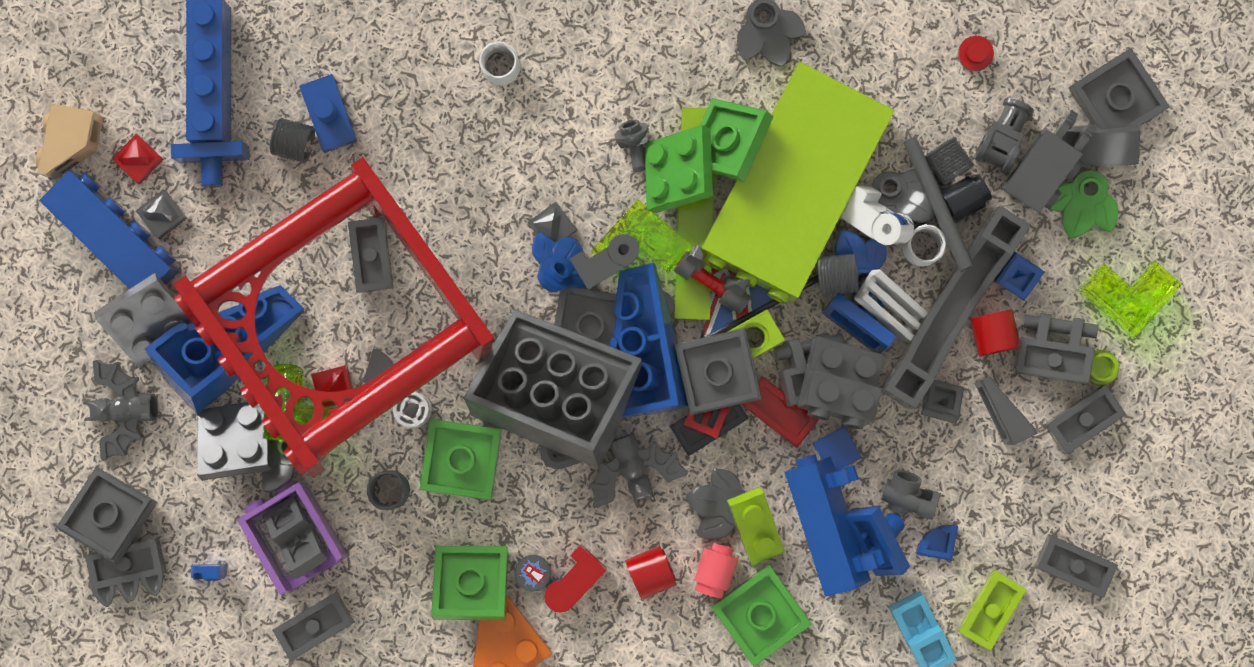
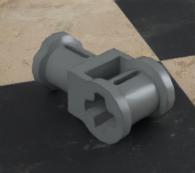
M1008 97L1003 101L1005 108L998 122L995 121L985 133L973 158L977 161L983 159L1000 167L1001 172L1004 174L1009 172L1017 158L1021 147L1020 144L1025 136L1020 132L1027 117H1032L1034 109L1030 105L1018 99Z

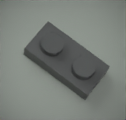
M379 217L348 222L356 292L365 293L394 289L385 219Z
M1102 385L1045 423L1044 426L1062 453L1069 454L1127 414L1107 385Z
M1048 534L1034 567L1104 598L1118 564Z
M335 592L272 631L287 657L292 661L352 625L355 621L338 592Z

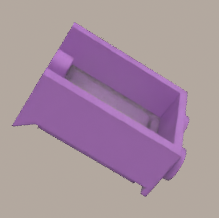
M294 480L275 490L277 496L267 502L259 499L245 507L244 511L246 514L237 519L280 595L290 593L350 556L342 546L307 483H295ZM292 495L297 498L328 558V560L298 579L289 572L280 546L272 540L263 517L264 513Z

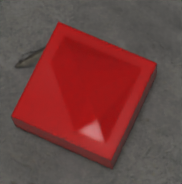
M135 134L112 158L139 185L164 160L138 134Z
M347 365L311 374L314 388L317 391L334 392L353 388ZM353 398L344 399V401L346 403L352 400ZM326 400L322 403L323 408L336 405L331 400Z

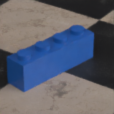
M186 0V140L190 143L231 141V7L225 0Z
M68 170L39 200L129 289L154 273L167 285L179 273L172 265L176 259L162 246L156 249L149 243L147 239L151 236L150 233L136 221L130 224L122 216L126 210L111 197L105 200L97 192L101 186L87 173L84 172L82 175Z

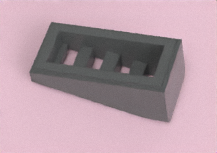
M983 377L975 381L976 383L974 384L1004 444L1015 445L1038 434L1034 426L992 379Z

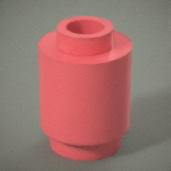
M713 543L711 549L704 547L694 579L697 582L696 591L723 599L724 592L729 591L739 559L732 556L733 548L718 543Z

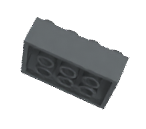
M514 309L465 394L464 400L471 416L599 469L617 433L641 368L642 359Z

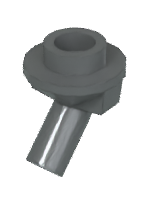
M639 120L626 121L619 126L620 130L615 133V139L620 149L629 147L633 171H644L646 168L643 143L649 142L650 139L648 125L640 123Z

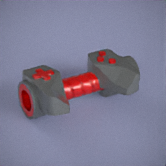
M695 245L690 252L686 251L673 272L685 280L693 278L702 285L704 284L705 287L710 288L712 292L718 295L720 298L719 303L729 310L740 314L751 299V296L746 293L750 280H740L727 276L723 282L704 269L706 262L699 245Z

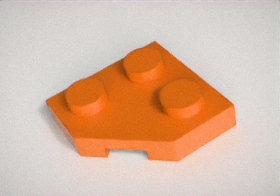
M509 596L506 597L505 621L479 620L473 667H536L552 654L550 648Z

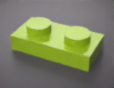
M761 487L727 500L745 553L752 566L785 552Z
M993 569L957 632L991 652L1027 589Z

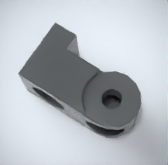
M620 234L610 241L607 248L587 259L583 251L571 257L570 261L589 290L632 264L639 255V245L634 237L628 234Z

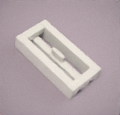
M880 269L871 270L854 298L901 341L912 340L914 336L912 331L918 330L921 325L918 321L920 318H925L928 313ZM868 293L874 294L887 309L893 311L906 323L905 326L872 299Z

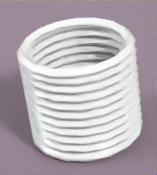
M500 41L490 43L483 48L479 64L484 77L495 85L504 86L513 82L520 72V62L515 49L511 45ZM497 52H506L514 58L512 70L503 76H494L485 69L488 58Z
M927 224L914 229L913 236L918 232H927L936 239L938 250L933 259L923 260L917 257L912 251V238L903 244V253L907 260L914 265L922 267L931 265L942 258L947 246L946 238L942 231L933 225Z

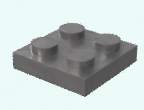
M156 273L94 312L96 321L138 368L151 360L144 350L147 346L173 326L184 322L186 325L192 323L173 297L175 296Z

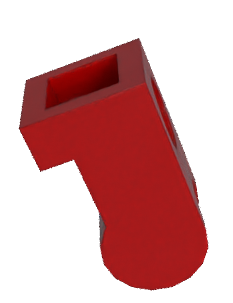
M582 544L570 555L577 563L563 578L551 582L545 591V603L554 612L561 613L572 608L607 571V568Z

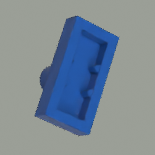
M333 74L299 86L324 153L357 142Z
M243 141L171 144V159L178 163H200L201 186L214 188L223 186L222 161L250 160L249 146Z
M868 293L881 307H885L874 294ZM837 294L822 312L823 315L872 352L881 354L896 337L895 334L877 322L876 318L862 305L857 307L842 294Z
M879 506L852 508L846 514L845 518L863 553L878 549L883 551L886 563L878 565L879 567L876 569H872L875 576L903 575L909 569L910 565L896 540V537L905 528L904 521L900 516L895 513H889L885 517Z

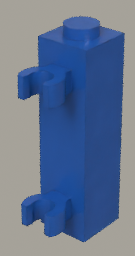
M816 454L795 460L797 467L785 471V475L824 595L826 597L858 589L871 581L868 570L878 568V565L885 564L886 560L882 549L862 554L860 545L845 518L849 511L840 486L859 479L855 465L835 471L831 457L817 460Z

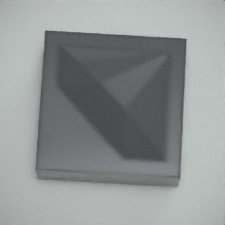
M164 189L136 210L140 218L159 240L187 219L183 211Z
M554 202L528 222L536 235L542 232L555 243L559 239L570 237L577 232L576 227L557 202Z
M934 380L924 396L921 415L956 424L960 416L964 387Z

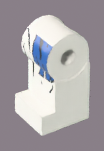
M856 186L840 218L883 245L907 243L914 233L912 219L903 213H894L880 204L878 201L882 193L872 186Z

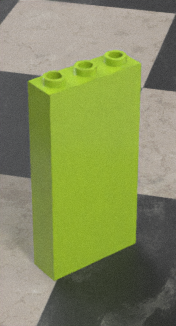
M799 61L771 114L774 116L745 182L736 181L701 247L706 264L719 271L726 268L736 273L735 279H749V287L754 288L757 284L767 289V295L777 302L786 304L787 301H790L794 304L799 298L895 110Z

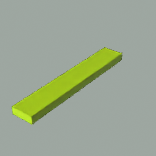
M682 107L681 131L700 126L707 108ZM713 173V197L678 207L676 265L686 251L690 252L695 245H699L700 248L703 246L713 226L715 174ZM706 264L704 269L712 273V267ZM676 274L674 319L710 320V288L708 289L704 284L702 285L693 278L685 280Z

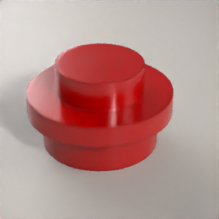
M982 36L966 38L958 49L959 62L970 71L984 70L990 65L994 57L992 44Z

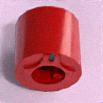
M1013 309L970 319L979 357L1014 350L1021 346Z
M660 545L625 560L641 600L677 586L674 572L664 549H661Z

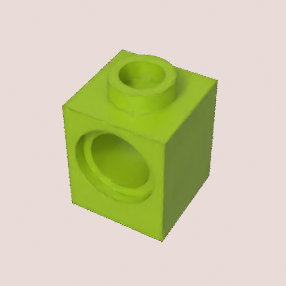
M767 309L730 330L753 328L760 331L763 341L760 347L751 348L753 359L785 341Z

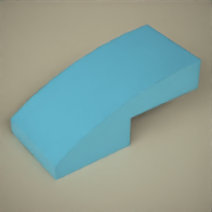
M920 590L888 606L919 667H945L957 661L943 630L939 627L924 594Z

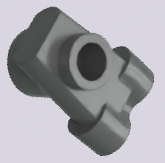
M897 470L894 471L892 480L888 479L881 500L888 502V508L896 513L906 514L908 511L917 513L918 516L933 520L941 493L927 488L925 490L921 489L922 479L919 476L908 471Z

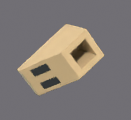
M51 104L50 113H47L43 120V131L45 133L43 147H40L36 154L37 174L49 179H57L97 152L104 117L94 111Z

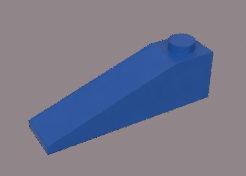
M655 263L619 271L614 309L616 321L614 337L610 340V347L642 359L641 368L622 418L658 414L689 407L675 349V344H678Z
M281 285L261 292L258 297L255 327L263 353L304 312V308ZM239 303V305L223 310L219 314L226 320L236 321L245 316L246 308ZM184 322L173 326L144 350L174 391L198 414L225 393L239 376L235 374L230 378L217 360L223 355L217 345L214 343L208 347L196 331L195 325L193 323L186 325ZM225 328L226 332H233L240 337L237 340L238 342H244L248 338L244 328L234 330ZM242 353V355L245 357L247 361L253 355L248 353Z

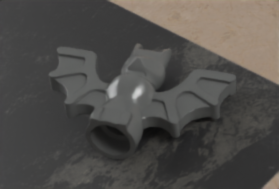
M101 360L93 361L94 381L97 384L113 389L117 393V397L113 400L100 398L98 400L83 401V404L89 405L90 417H86L84 421L99 420L106 422L114 419L120 423L114 433L104 436L99 440L100 457L102 461H105L113 455H127L129 445L134 440L144 437L139 430V422L155 421L157 419L158 401L155 394H137L136 384L139 381V377L127 375L122 370L120 362L107 364Z
M635 434L626 435L613 440L610 447L615 458L609 462L602 461L598 477L589 484L594 494L592 506L597 508L613 502L616 496L615 483L620 475L627 479L628 491L632 495L636 507L639 508L640 499L650 497L652 502L656 501L651 489V482L645 475L646 466H651L658 470L666 481L684 477L688 474V470L680 464L677 452L668 453L661 450L656 441H653L648 448L640 449Z

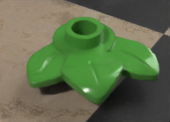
M1085 170L1079 173L1073 182L1062 183L1059 186L1058 190L1062 193L1050 209L1063 211V227L1069 238L1072 239L1085 234L1094 224L1107 232H1111L1114 229L1118 220V205L1108 194V181L1102 173L1096 170ZM1092 181L1097 184V190L1089 195L1084 192V185Z

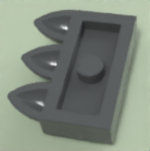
M159 538L131 544L118 565L97 552L85 555L92 591L96 599L105 607H109L113 601L115 585H117L119 592L124 598L130 602L134 601L139 589V579H141L143 586L149 593L157 596L162 588L163 574L167 573Z

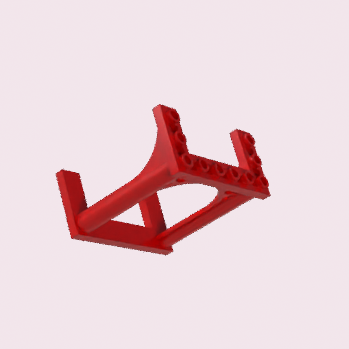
M364 157L351 165L352 174L192 281H189L185 275L173 283L179 292L178 295L173 297L174 300L195 325L196 331L209 347L214 343L223 354L217 360L231 378L237 374L245 384L239 391L252 408L258 404L267 415L261 421L272 437L276 439L281 435L289 448L283 452L291 464L301 475L308 472L313 478L325 470L321 462L338 445L470 352L480 361L489 354L494 341V336ZM366 206L374 218H378L381 215L384 217L458 320L363 385L349 390L334 392L317 391L302 387L281 375L267 360L261 349L255 327V312L259 294L267 278L284 260ZM260 272L258 278L254 276L255 274ZM246 283L251 285V293L247 296L231 291L237 286L242 290ZM235 301L245 306L246 314L240 320H226L219 314L220 306L225 302ZM225 328L231 330L244 328L248 338L244 342H238L237 340L240 337L233 332H226ZM242 353H248L253 355L247 361L245 357L242 355ZM258 361L265 362L266 367L263 371L255 369V364ZM269 377L268 385L265 387L261 380ZM280 388H287L291 393V397L285 406V412L281 409L283 406L282 396L280 394L276 396V392ZM308 397L314 403V414L308 423L299 424L294 418V407L298 400ZM353 398L347 403L344 401V399ZM326 400L333 401L337 407L327 410L330 415L322 419L324 413L322 403Z

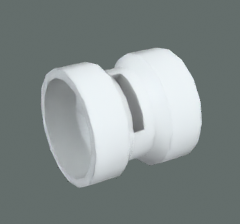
M414 392L393 407V414L401 425L416 428L423 426L429 421L433 409L428 397L422 393Z

